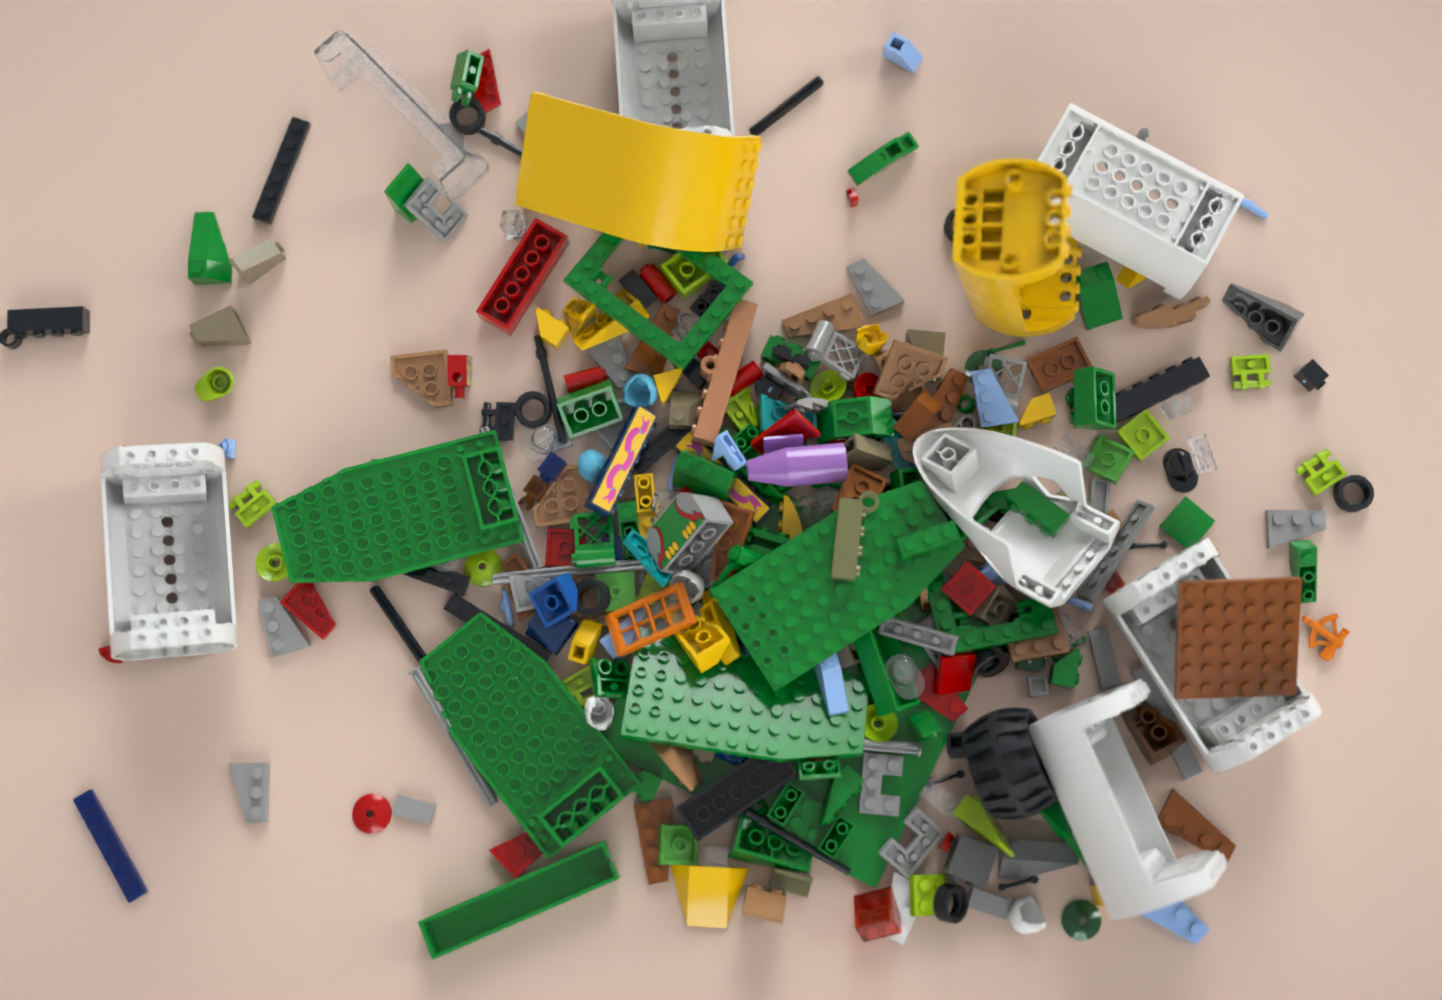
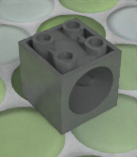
M956 833L942 871L947 873L946 877L958 882L962 878L966 880V885L978 890L980 886L986 888L999 849Z

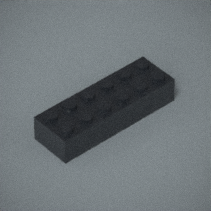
M750 758L677 806L676 809L698 842L798 774L789 760L787 762H775Z

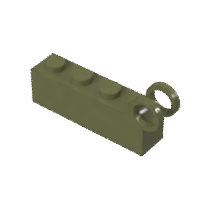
M865 491L860 495L859 500L839 498L830 579L854 582L856 577L860 576L861 565H857L858 557H862L863 545H859L860 537H864L865 526L861 525L862 518H866V514L873 513L879 503L876 493ZM865 497L872 498L874 506L870 508L865 507L862 504V499Z

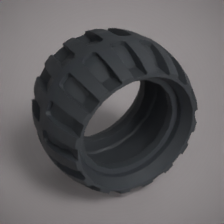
M1012 707L992 711L975 720L963 732L965 757L974 786L988 813L997 819L1030 817L1046 810L1059 800L1029 732L1028 726L1038 721V718L1028 708Z

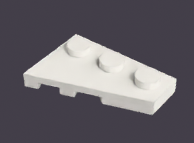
M893 871L884 935L903 945L916 917L910 916L909 879Z

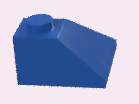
M569 572L554 577L528 593L545 628H549L577 611L578 589Z

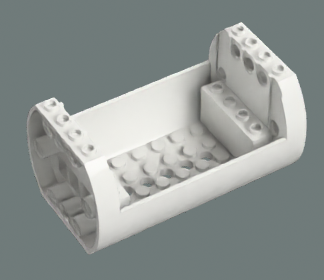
M612 0L619 115L670 128L675 124H680L683 127L681 130L735 136L725 0ZM670 55H675L678 59L675 62H670L667 58ZM676 72L679 76L677 79H671L669 74ZM674 89L680 91V94L676 97L670 95V92ZM673 107H679L681 108V112L679 114H674L671 112V109Z
M1072 103L1069 104L1038 161L1061 171L1068 178V185H1072V197H1068L1067 205H1071V218H1067L1066 225H1070V237L1163 286V292L1178 300H1181L1187 294L1209 263L1244 197V194ZM1100 163L1104 164L1106 166V171H1099L1096 165ZM1121 173L1124 180L1117 181L1114 178V174ZM1138 182L1141 185V190H1134L1131 183ZM1149 192H1156L1159 198L1157 200L1151 199ZM1056 198V199H1053V200L1051 201V203H1052V204H1058V203H1060L1062 200L1059 199V198ZM1170 200L1175 202L1176 208L1170 209L1166 202ZM1054 218L1050 221V223L1055 225L1058 224L1061 220L1058 218Z
M209 443L121 446L102 453L100 456L111 657L118 660H146L216 654L237 648L238 640L224 450L219 446ZM169 517L173 520V524L170 527H164L161 521ZM170 536L174 539V544L165 546L162 541L165 537ZM172 555L176 561L173 565H166L164 558ZM169 574H173L177 578V581L172 585L165 582V577ZM171 593L178 596L177 602L174 604L168 603L166 601L167 595Z
M1206 537L1112 593L1102 602L1211 771L1222 772L1252 760L1318 718L1323 710L1312 693L1304 689L1298 678L1296 695L1177 700L1174 698L1176 630L1171 628L1170 622L1172 619H1176L1178 581L1231 579L1217 557L1219 555L1218 551L1210 539Z
M1142 678L1065 707L1028 726L1031 737L1111 921L1154 911L1208 890L1215 885L1226 869L1225 865H1227L1224 854L1220 853L1219 850L1212 852L1206 850L1176 859L1113 718V716L1135 707V705L1148 698L1150 689L1148 684L1143 682Z

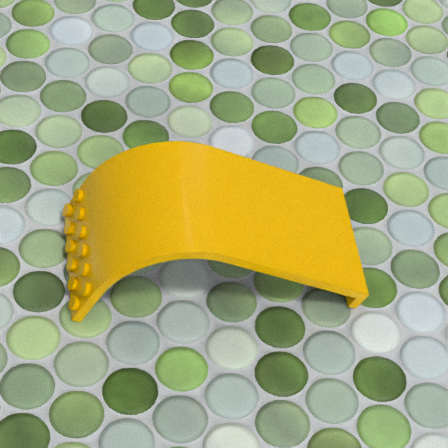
M531 92L515 205L616 237L658 247L699 252L741 249L744 243V230L748 222V209L751 206V194L755 186L754 178L758 169L759 152L762 149V137L757 135H715L675 129L548 96L547 93Z

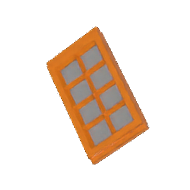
M683 582L675 583L605 616L618 657L632 653L697 623Z

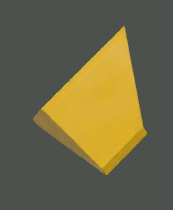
M575 296L571 298L562 310L569 324L573 341L597 314L592 303Z

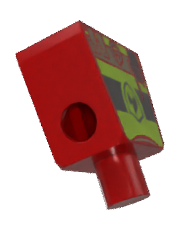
M447 355L448 386L454 387L453 398H465V388H471L472 358L468 355ZM462 375L461 381L458 382V376Z

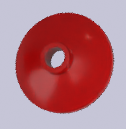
M870 372L860 374L854 384L856 398L866 396L885 398L873 393L879 377Z
M378 794L362 796L357 800L352 810L355 826L360 831L368 834L384 830L392 817V809L389 802ZM369 810H372L374 812V815L371 818L367 815V812Z

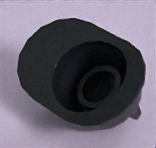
M1174 448L1167 451L1163 457V467L1171 487L1181 493L1193 490L1198 483V472L1194 459L1184 449Z
M992 648L972 651L976 654L974 675L993 677L1004 671L1009 664L1007 657L998 655Z

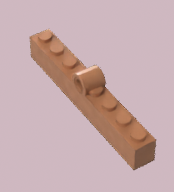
M741 299L729 314L731 315L729 321L725 320L722 329L725 335L724 338L720 337L717 348L720 349L719 355H709L701 361L699 373L710 384L708 390H703L701 400H704L702 407H698L695 416L699 418L698 423H693L690 435H693L692 442L714 448L715 438L720 431L758 304Z

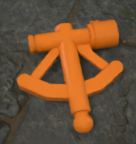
M1338 614L1325 616L1318 622L1304 615L1302 621L1312 628L1309 634V648H1314L1315 645H1325L1326 647L1318 656L1324 661L1329 662L1335 657L1336 649H1340L1343 646V641L1350 632L1343 628L1338 634L1336 619L1339 617ZM1332 621L1333 634L1322 627L1326 622ZM1319 633L1328 641H1315L1316 634Z

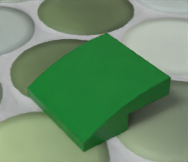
M1185 496L1159 526L1181 545L1188 548L1205 535L1215 520Z

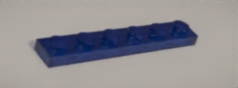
M90 789L73 799L128 903L148 893L147 887L94 790Z

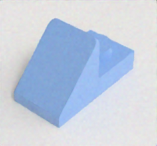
M726 430L715 438L712 462L724 455L727 465L733 471H736L746 464V460Z

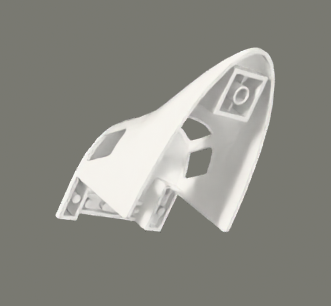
M946 427L935 429L922 434L914 443L913 456L916 469L934 499L968 536L974 546L1004 581L1049 608L1064 605L1110 550L1119 529L1120 521L1087 505L1082 466L1079 460L1018 437L976 428ZM1035 476L1056 481L1068 497L1050 494ZM1016 477L1022 478L1029 486L1070 514L1068 522L1055 538L1044 535L1040 528L1034 524H1029L1021 514L1014 513L1011 510L1000 519L992 531L974 521L973 518L982 503L993 491L1003 483Z

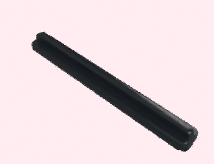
M816 76L749 128V133L751 135H760L823 86L824 82L821 77Z
M378 585L372 587L370 593L419 663L426 656V653Z

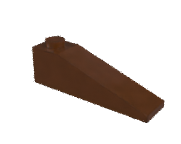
M1145 699L1140 704L1135 705V707L1120 713L1150 766L1167 758L1187 742V738L1173 720L1166 718L1159 709L1151 706Z

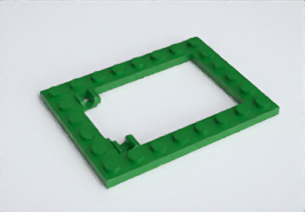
M603 232L564 278L563 282L683 371L750 290L753 282L712 252L673 249L725 287L679 343L606 289L613 278L609 274L606 275L601 268L624 239ZM600 279L602 283L599 284L596 281Z
M1016 488L992 492L989 495L988 499L999 508L997 512L1003 511L1006 514L1010 510L1007 505L1008 497ZM942 572L927 587L929 606L935 630L959 636L954 654L1042 638L1059 633L1052 608L1026 595V600L1015 602L1019 618H1014L1013 622L977 628L976 626L970 627L967 619L968 615L965 611L953 614L949 597L940 590L945 585ZM1025 607H1030L1031 612L1026 613ZM959 620L960 626L956 627L955 621Z

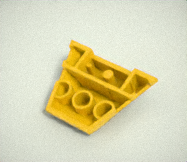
M671 865L686 925L727 928L749 868Z

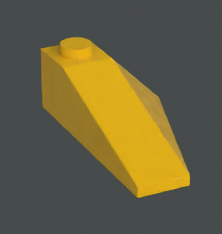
M622 289L615 295L646 319L650 317L640 301L625 289ZM604 312L602 314L597 313L595 316L596 321L592 325L586 326L573 343L584 351L624 334L628 330Z
M674 601L667 606V609L677 606L679 603ZM681 608L669 613L673 625L684 620ZM664 615V616H661L662 619L665 621V623H666L667 626H668V623H667V620H666L665 615ZM695 615L697 623L673 635L694 665L703 673L719 663L731 640L719 625H713L706 618Z

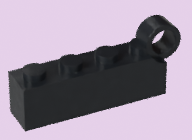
M83 306L7 310V329L0 333V343L8 349H17L22 344V339H25L26 336H33L35 338H44L45 335L63 337L64 334L82 336L83 333H90V311ZM14 334V341L7 344V337Z

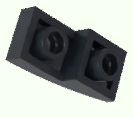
M631 269L618 280L627 292L640 301L645 309L658 299L634 269Z
M714 280L705 292L699 295L689 309L698 317H701L724 288Z
M786 345L773 346L772 355L783 363L791 362L794 364L795 362L805 370H809L810 358H806V355L795 354V356H791L792 348H788Z
M693 358L683 370V375L697 388L701 389L707 383V380L702 378L699 373L701 364Z

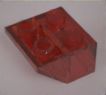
M891 886L854 896L855 929L863 942L902 933L901 916Z

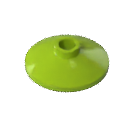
M835 370L822 371L813 378L810 384V394L812 398H821L828 400V402L839 400L846 391V380L839 377V373Z
M273 543L263 547L255 561L258 574L271 582H278L287 578L288 574L281 545ZM279 560L280 565L275 567L274 562Z
M493 550L469 556L464 564L465 575L471 578L470 582L474 585L481 587L490 586L493 584L492 574L502 573V560ZM481 563L486 565L484 570L479 569Z
M875 704L867 706L864 736L876 742H885L891 739L898 728V720L895 713L879 717ZM874 723H879L880 728H876Z

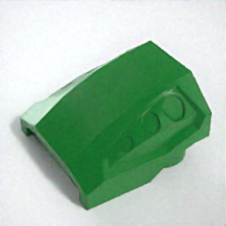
M588 659L591 666L595 696L627 698L630 675L626 660Z

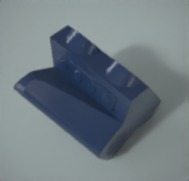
M536 611L528 623L529 627L525 635L557 656L571 638L579 623L567 616L549 628H545Z

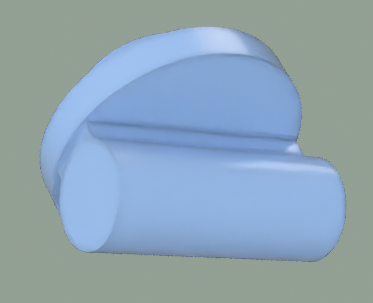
M224 439L219 443V447L224 450L225 458L235 459L236 440Z

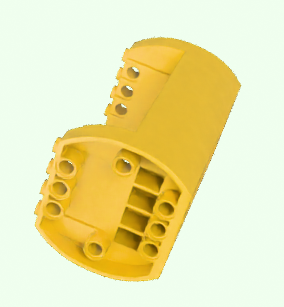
M1025 158L992 160L970 169L957 179L952 259L975 318L987 328L1008 336L1035 337L1053 333L1071 323L1075 319V313H1079V301H1076V294H1080V283H1077V276H1081V265H1078V258L1082 257V246L1078 245L1076 239L1070 237V225H1066L1067 218H1071V205H1067L1068 197H1072V185H1068V178L1061 171L1037 160ZM1056 198L1062 200L1058 204L1051 203V201ZM1054 218H1058L1061 220L1058 224L1055 225L1050 223V221ZM1066 258L1072 259L1070 264H1064ZM1066 276L1072 278L1069 282L1066 283L1062 281V279ZM1063 295L1071 296L1067 301L1061 300ZM1030 313L1031 316L1028 319H1024L1023 314Z

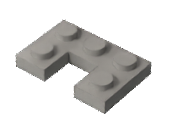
M426 177L403 206L438 239L446 243L468 214L456 202H452L443 214L438 212L431 204L442 192V189L430 177Z
M863 753L861 777L865 781L861 784L859 813L899 817L900 796L880 794L882 775L902 777V756Z
M916 806L913 807L902 821L916 833L904 849L893 838L889 837L877 852L907 879H909V875L915 872L945 834L937 824Z

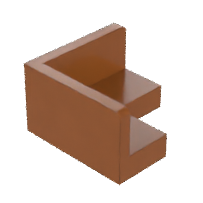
M924 390L893 428L907 440L912 441L942 404Z

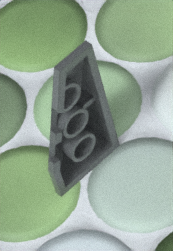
M1233 283L1229 285L1222 299L1237 316H1240L1248 324L1247 326L1250 329H1253L1260 336V339L1265 344L1280 352L1304 316V313L1285 303Z
M1007 838L1015 855L1012 858L999 849L998 878L1022 879L1079 864V857L1068 843Z

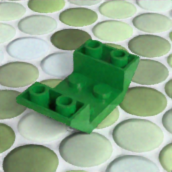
M866 396L832 400L828 402L827 408L816 413L817 429L820 431L818 445L829 444L828 441L849 438L854 433L861 436L874 435L875 439L895 437L891 399Z
M751 423L732 438L746 461L762 456L751 446V440L761 434ZM746 464L737 469L759 493L782 498L794 487L749 481L747 479Z
M831 757L826 761L813 762L811 758L797 761L799 780L841 777L839 760L836 757Z
M789 781L767 814L768 817L834 860L856 826L835 813L837 817L829 825L825 823L820 826L819 822L824 805Z

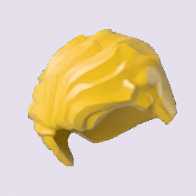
M878 324L863 326L856 330V344L860 350L868 355L878 353L889 337L887 332L883 333Z

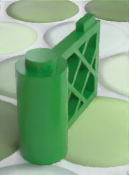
M595 512L573 514V518H570V529L574 530L575 553H572V564L576 565L577 569L616 565L612 514L605 516L608 517L609 521L604 527L597 523L602 516ZM587 519L590 523L583 529L578 525V520ZM593 525L600 529L595 536L587 532ZM603 533H606L610 536V542L602 543L598 538ZM584 534L592 539L588 544H579V540Z
M734 545L728 551L729 561L717 582L714 581L711 585L709 595L714 598L710 590L729 579L728 575L732 568L738 573L764 556L740 545Z

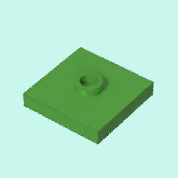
M1100 435L1083 462L1082 468L1116 485L1133 458L1135 451Z
M634 571L595 573L596 580L606 584L610 591L611 600L605 612H613L636 601ZM596 587V596H597V605H598L599 602H600L601 596H600V591H599V589Z
M659 823L658 864L697 865L698 842L687 824Z

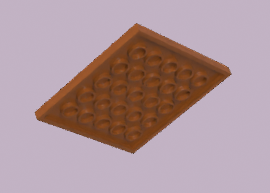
M1270 577L1178 581L1174 698L1177 700L1296 695L1302 578Z

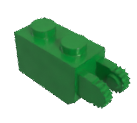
M469 49L457 54L450 89H452L451 100L457 103L462 94L461 105L464 107L469 105L472 93L478 88L484 56Z

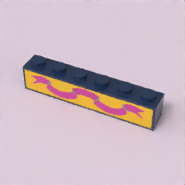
M640 404L631 409L584 504L586 508L602 517L614 513L617 507L615 503L618 497L620 498L623 495L626 481H629L633 475L632 468L634 464L636 465L641 458L640 452L649 442L647 437L657 425L655 421L658 415Z

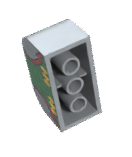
M683 492L669 502V505L651 525L647 534V547L662 573L675 574L677 571L690 570L692 572L734 522L716 497Z

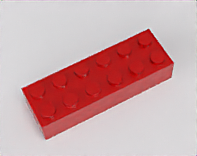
M535 217L476 310L478 317L511 336L569 245L568 236Z

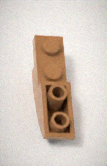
M1197 296L1191 299L1189 304L1184 305L1180 303L1173 308L1170 303L1167 305L1161 303L1153 307V310L1150 312L1145 310L1136 314V318L1131 323L1136 327L1151 329L1183 325L1193 321L1197 317L1195 312L1206 308L1211 301L1208 296L1203 298Z

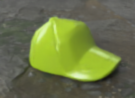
M214 367L197 381L195 392L199 399L204 402L220 398L232 390L234 377L226 368Z

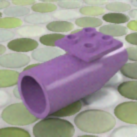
M803 434L764 437L763 455L746 461L747 479L749 481L786 487L846 482L848 466L844 443L803 446Z

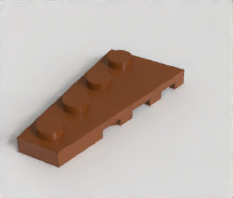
M663 303L651 322L673 338L681 309ZM640 341L624 369L637 374H647L654 379V375L663 373L667 359L646 343Z
M954 368L949 369L932 395L942 405L920 432L952 422L968 380V375Z
M720 500L734 523L715 544L711 580L714 581L718 580L729 561L728 551L734 545L744 547L756 513ZM731 569L728 578L735 575V569Z
M1175 789L1171 790L1158 815L1162 828L1203 851L1210 850L1212 852L1219 850L1220 853L1224 854L1228 863L1236 845Z
M672 798L634 805L648 884L668 881L669 865L658 864L659 823L671 824Z

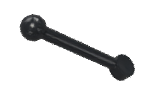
M1166 541L1137 544L1133 542L1129 549L1131 550L1134 547L1166 548L1168 544Z
M959 770L956 774L932 782L927 781L925 786L932 788L933 785L957 777L963 778L965 773Z
M1034 875L1030 879L1005 885L1001 883L998 885L999 891H1004L1006 888L1022 884H1036L1038 877Z

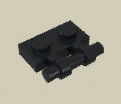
M484 402L483 409L481 410L483 422L480 428L488 426L490 431L496 430L499 441H514L515 403L496 402V409H491V403ZM495 416V426H490V417Z

